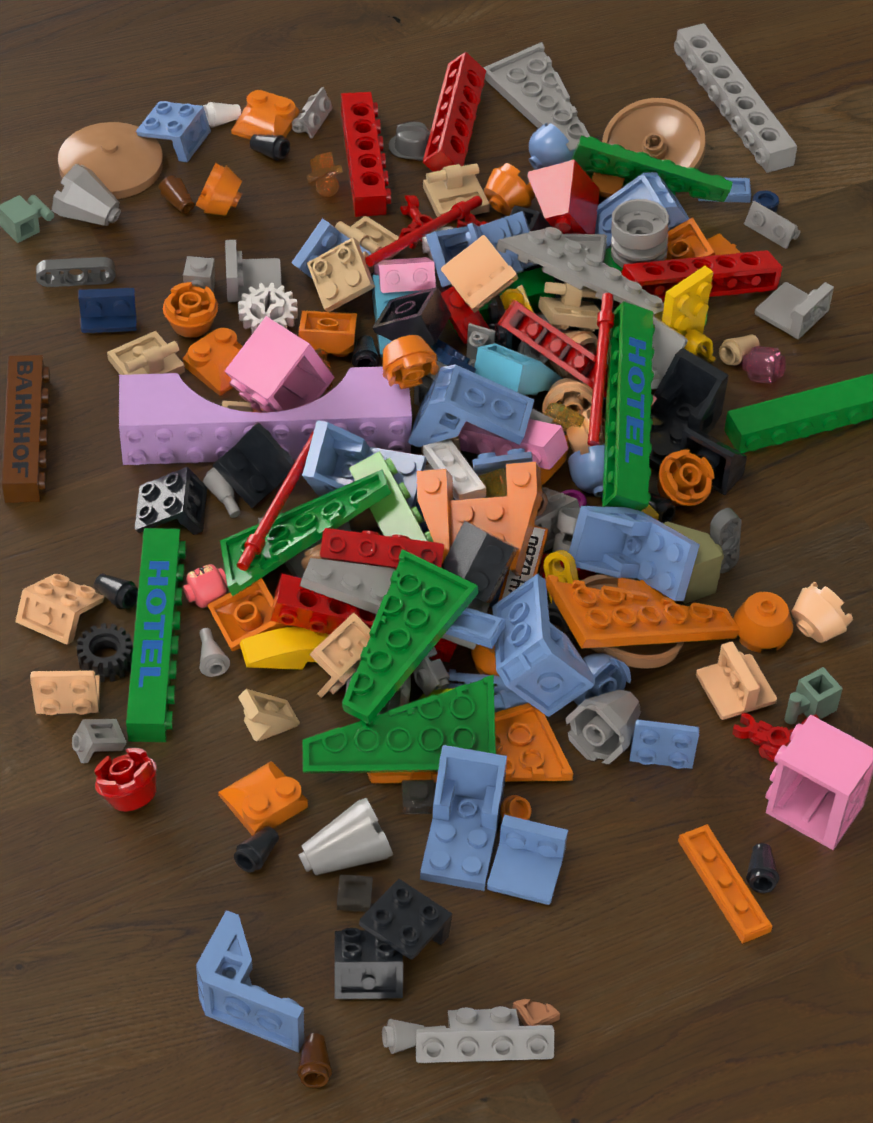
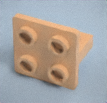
M733 641L721 645L717 664L697 669L696 676L722 720L773 705L777 701L775 693L751 654L744 655L741 651L739 652Z

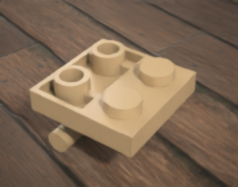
M477 163L465 166L457 164L443 167V170L426 173V179L423 180V189L437 217L450 211L452 206L458 202H466L475 196L481 197L482 205L473 209L470 213L476 215L489 212L490 204L475 174H479Z
M367 216L361 218L351 227L342 221H339L335 226L339 232L350 239L355 238L360 246L371 253L398 240L397 235ZM397 252V253L391 255L390 257H388V258H386V259H384V260H390V259H392V258H393L394 256H396L399 252ZM367 265L371 275L374 272V268Z
M351 238L307 262L321 303L327 312H331L375 288L365 262V258L369 254L366 251L362 253L359 243L355 238Z
M566 282L564 284L545 283V293L561 295L560 299L540 296L538 307L553 327L568 329L569 326L579 327L582 331L595 332V329H599L597 326V315L600 310L593 302L581 301L582 297L599 299L595 297L596 291L586 286L580 290Z
M157 331L107 352L109 362L120 375L178 373L180 375L185 372L183 362L175 354L179 351L178 344L175 341L167 344Z

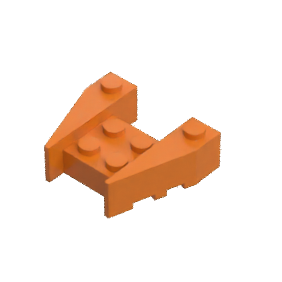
M536 462L506 464L507 496L453 500V476L447 469L417 471L418 503L433 542L444 544L442 563L465 520L519 548L510 567L516 576H521L530 536L533 534L534 522L542 502L541 469Z

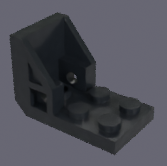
M684 348L675 354L655 392L657 399L654 402L653 409H651L650 418L653 424L650 430L652 450L649 456V467L658 473L664 458L673 452L680 451L682 433L686 427L698 429L708 434L722 415L729 375Z

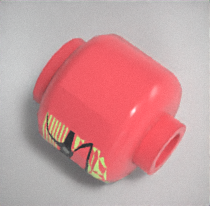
M212 564L189 572L186 577L187 584L183 586L188 602L195 601L196 605L200 608L208 607L209 603L226 595L229 590L225 572L222 568L217 569Z

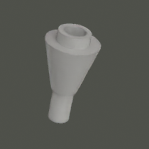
M215 468L210 469L206 473L203 483L225 505L231 518L239 516L241 511L234 499L233 487Z
M203 628L199 632L202 641L200 671L209 677L222 675L228 670L230 660L214 641L211 629Z
M389 1019L387 1026H384L382 1029L384 1047H389L391 1054L416 1046L417 1029L446 1028V1026L424 1027V1025Z

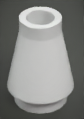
M208 102L207 105H203L211 128L238 120L241 115V109L238 104Z

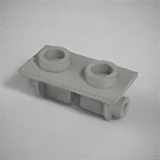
M321 87L317 94L309 96L307 103L302 109L303 113H299L297 118L292 121V129L297 133L307 132L310 139L314 137L333 108L324 87Z
M753 201L744 224L787 249L791 239L796 240L800 235L798 226L760 203Z
M471 323L468 324L466 355L470 358L468 364L473 367L475 366L478 347L495 343L496 331Z
M435 647L413 671L415 682L422 689L425 697H428L437 687L441 690L450 685L448 681L450 676L441 659L434 661L429 659V657L437 654Z

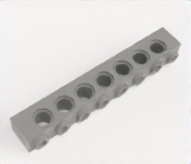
M703 23L679 29L677 31V39L674 42L676 54L680 55L686 63L687 69L691 70L697 78L699 85L703 86L710 100L714 101L719 108L721 115L725 116L729 121L733 131L737 132L743 140L744 146L749 148L754 155L756 162L763 167L766 173L794 166L797 151L796 143L707 26Z

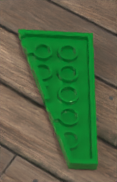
M581 136L571 160H575L591 179L593 173L596 172L625 178L624 186H626L642 173L657 172L674 195H676V192H689L691 197L724 202L731 191L733 183L720 175H709L693 167L686 168L676 165L673 161L653 158L644 152L630 151L618 144H607L595 137Z
M383 469L279 514L265 538L266 544L259 555H255L247 571L240 570L236 564L245 550L244 544L249 535L255 533L259 524L220 540L227 587L232 596L322 539L325 528L337 529L391 494Z
M403 549L399 555L397 569L393 571L390 578L391 584L388 592L383 596L369 632L370 638L367 646L363 648L360 655L359 667L357 672L353 673L342 702L343 711L368 724L373 721L479 593L478 585Z
M494 674L484 677L482 680L455 687V689L432 695L388 710V712L377 715L370 724L360 720L359 722L303 739V774L438 772L443 745L496 754Z

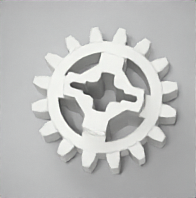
M260 283L259 289L256 290L250 287L249 294H242V301L238 302L239 321H243L245 329L251 327L252 334L266 316L286 329L287 325L293 327L294 319L298 318L297 299H293L291 291L284 293L283 285L276 289L274 288V283H270L268 288H265Z

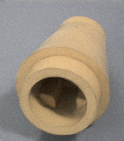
M753 334L726 339L719 348L720 358L727 365H738L759 348V340Z

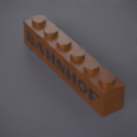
M43 355L8 356L2 489L5 503L40 502L41 490H46L45 472H41V468L47 467L46 450H42V446L48 445L47 429H43V425H48V408H44V404H49V388L45 387V383H50L49 366H44Z

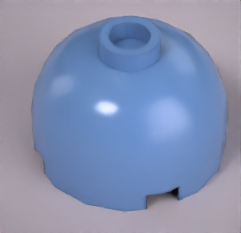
M545 123L530 138L529 153L531 158H529V162L535 170L570 161L575 150L569 151L566 145L569 140L555 125L551 123L547 125Z
M605 445L588 447L589 453L583 455L580 454L579 450L573 453L568 460L573 482L580 490L594 494L595 497H603Z
M604 653L587 655L583 660L594 675L595 685L573 701L579 706L585 699L619 689L624 690L626 682H631L630 669L618 658Z

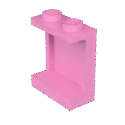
M427 257L382 260L373 266L374 275H379L380 291L382 293L420 291L436 287L434 261Z

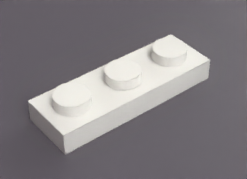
M451 439L423 445V455L434 470L447 469L453 476V497L456 500L486 497L485 485Z

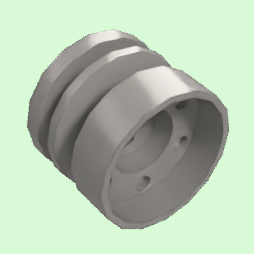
M634 199L625 201L615 208L612 212L611 256L616 264L623 268L624 264L662 261L667 258L669 215L663 206L647 199Z

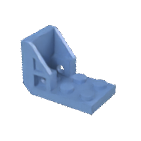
M657 172L642 173L598 205L595 234L607 235L606 249L612 246V212L618 205L634 199H647L663 206L669 215L668 231L690 218L679 200Z
M523 211L479 226L482 227L506 218L508 219L513 236L530 232ZM468 226L435 231L426 235L441 286L446 290L453 285L441 271V268L469 246L466 238V232H469ZM521 262L523 269L538 265L530 262L527 264Z
M456 364L441 367L419 406L408 443L421 447L457 437L467 421L520 445L525 436L534 400Z
M317 420L302 476L314 492L322 496L354 482L355 480L349 467L380 451L385 460L391 458L398 471L394 477L398 484L404 482L411 495L407 501L410 507L413 508L416 506L418 498L417 471L425 470L427 459L422 455L369 447L365 439L329 422Z
M581 506L569 553L573 556L577 568L617 578L644 580L647 585L672 600L684 601L700 544L638 510L627 507Z
M536 574L492 606L493 615L505 619L506 624L495 643L496 671L506 687L550 717L595 685L594 675L567 635L549 622L547 588L544 578Z
M443 745L433 803V819L421 867L420 880L485 891L500 818V806L504 795L507 756Z
M226 910L196 964L199 1001L205 1016L299 1053L304 1043V1007H301L290 998L281 999L268 994L263 988L251 984L249 974L253 969L252 958L238 914Z

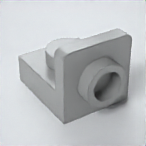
M82 719L76 733L72 737V747L77 752L81 763H88L94 752L122 751L127 743L117 719Z

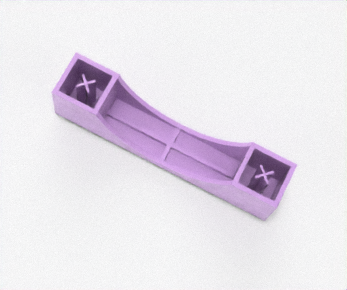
M354 367L349 369L343 380L333 390L309 404L279 412L258 413L238 411L212 403L191 390L182 381L178 373L119 375V431L123 465L216 462L235 446L256 423H260L268 430L277 443L291 455L292 459H297L311 433L314 432L317 420L329 422L365 439L369 447L411 454V444L408 443L412 429L409 388L400 389L399 384H394L390 387L388 380L382 375L383 367Z

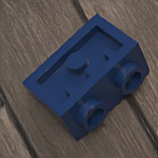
M134 288L79 290L78 298L82 333L137 330Z

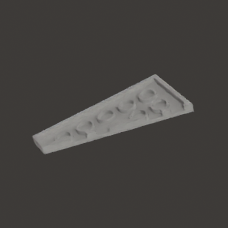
M542 42L484 67L486 70L485 80L537 128H540L545 123L547 125L550 123L555 125L569 140L566 144L569 151L576 149L581 136L590 137L584 124L578 119V112L575 106L571 105L570 96L558 73L552 68V61L549 56H546L544 52L545 47Z
M547 227L546 229L530 231L529 233L498 240L496 250L502 253L510 250L518 254L517 260L525 264L529 262L543 266L542 271L580 290L586 286L596 291L595 297L601 300L604 293H611L614 295L613 301L620 303L625 301L651 310L654 317L662 320L664 303L661 298L643 290L639 283L630 281L621 275L622 273L618 269L603 263L599 256L590 254L581 248L578 242L563 236L562 232L557 228Z
M310 558L300 586L377 614L383 596L387 594L390 587L392 573L396 569ZM475 597L468 605V608L487 613L490 603ZM444 634L442 637L473 650L476 647L475 643Z

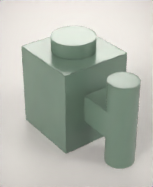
M19 195L0 204V226L17 243L40 232L39 217L42 216L46 221H51L54 218V213L36 195H31L28 198V203Z
M824 667L799 679L796 692L791 693L784 718L786 723L795 724L798 715L802 713L806 717H809L810 714H817L819 719H822L837 711L843 688Z

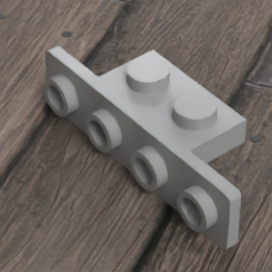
M499 1006L481 1010H474L468 1007L448 1010L449 1028L416 1030V1062L532 1060L552 1059L554 1057V1027L552 1025L519 1026L516 1008L509 1009Z

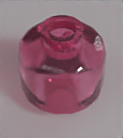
M755 346L750 350L749 355L746 354L744 356L742 366L743 370L747 371L748 378L751 381L771 384L776 382L779 377H783L786 359L784 355H781L778 348Z

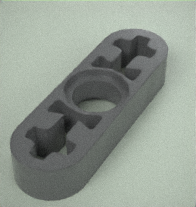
M107 257L43 260L36 266V280L45 287L108 284L116 277L115 263ZM72 269H79L83 271V273L79 275H72L69 273V271Z
M731 508L719 511L713 517L710 524V537L715 544L721 546L724 554L720 573L731 570L739 560L742 521Z

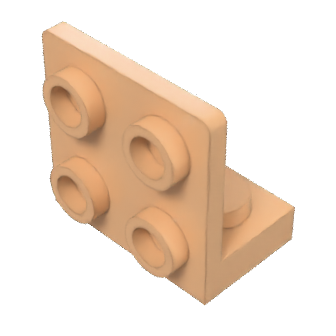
M482 235L441 268V271L474 313L518 279L516 272L511 266H508L485 235Z
M53 574L23 589L15 622L68 645L74 641L80 614L103 603L104 596L96 593L95 589L90 586L78 585L69 581V578L64 575Z
M355 613L349 616L310 654L331 676V679L317 693L321 698L328 691L334 695L359 667L360 655L363 648L367 646L371 629Z
M94 671L31 672L30 680L36 714L76 713L84 715L99 713L101 682L100 675H95Z

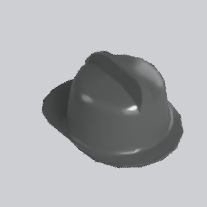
M412 121L399 124L396 129V135L389 142V150L399 158L423 161L431 132L421 122Z

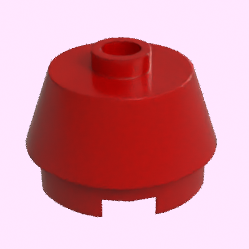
M128 748L126 749V755L119 756L113 760L109 755L94 770L96 775V791L118 811L126 812L139 809L149 803L156 794V763L148 757L143 749Z

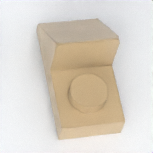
M245 689L238 697L244 707V722L255 741L267 739L293 729L300 724L289 702L285 699Z

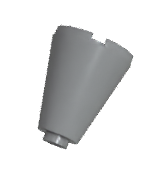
M364 798L362 800L359 799L302 844L304 852L298 854L306 872L313 870L315 875L385 860L392 856L393 852L368 799Z

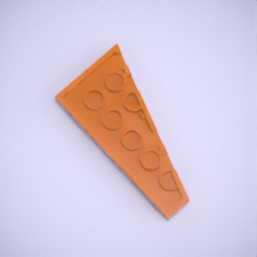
M547 575L545 579L549 594L581 649L736 639L740 631L726 608L694 602L690 606L676 604L674 600L668 597H663L662 601L648 599L649 595L647 593L605 585L601 589L586 587L584 581L573 580L572 584L559 582L558 576Z
M530 703L495 712L496 754L507 756L505 782L573 781L574 773L544 713ZM438 772L367 773L371 783H437Z

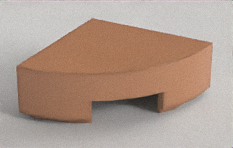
M530 999L513 1002V1009L516 1008L517 1016L524 1026L550 1025L560 1019V1013L548 1003L545 1005L530 1001Z

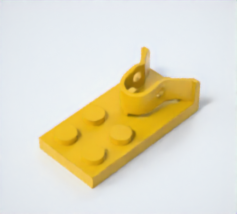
M703 266L666 291L662 322L687 338L688 342L684 349L696 356L698 353L709 362H714L716 358L712 356V340L703 334L706 314L709 308L708 301L712 289L713 271Z

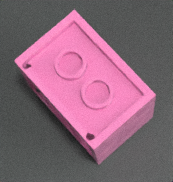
M267 316L225 370L226 374L232 379L230 385L240 392L239 395L245 401L251 403L252 410L258 413L279 412L309 404L319 399L335 378L308 342Z
M810 714L803 725L800 723L796 725L790 736L791 742L789 745H782L775 756L774 762L777 765L770 776V781L773 783L765 796L769 800L766 813L834 850L864 806L873 776V748Z

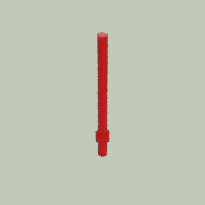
M475 196L466 202H458L452 206L450 211L365 258L366 264L372 267L422 239L427 234L440 229L456 219L461 220L470 214V211L482 205L481 197Z
M604 293L602 295L601 311L597 315L599 334L587 443L590 446L599 445L610 329L614 326L615 318L612 312L614 295L611 293Z
M314 432L311 433L255 533L250 534L245 542V550L236 564L240 570L247 571L255 555H259L264 548L267 534L303 473Z

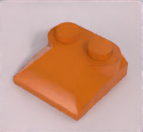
M255 90L248 94L247 105L231 131L232 134L249 140L254 134L283 135L286 138L292 129V121L297 118L300 110L291 99L263 90Z
M693 217L668 231L667 258L665 260L716 255Z
M302 311L299 337L308 342L318 355L321 353H332L337 357L348 356L349 353L354 351L357 314Z
M218 328L189 347L188 352L183 357V364L188 371L221 396L233 388L230 385L232 379L226 374L225 370L243 346L237 342V335L233 330Z
M262 578L234 596L228 593L207 605L232 652L241 648L240 642L242 639L287 627V625L271 621L274 599Z
M272 761L219 791L220 798L252 836L266 826L275 828L308 808V800L302 794L300 783L294 778L287 777Z

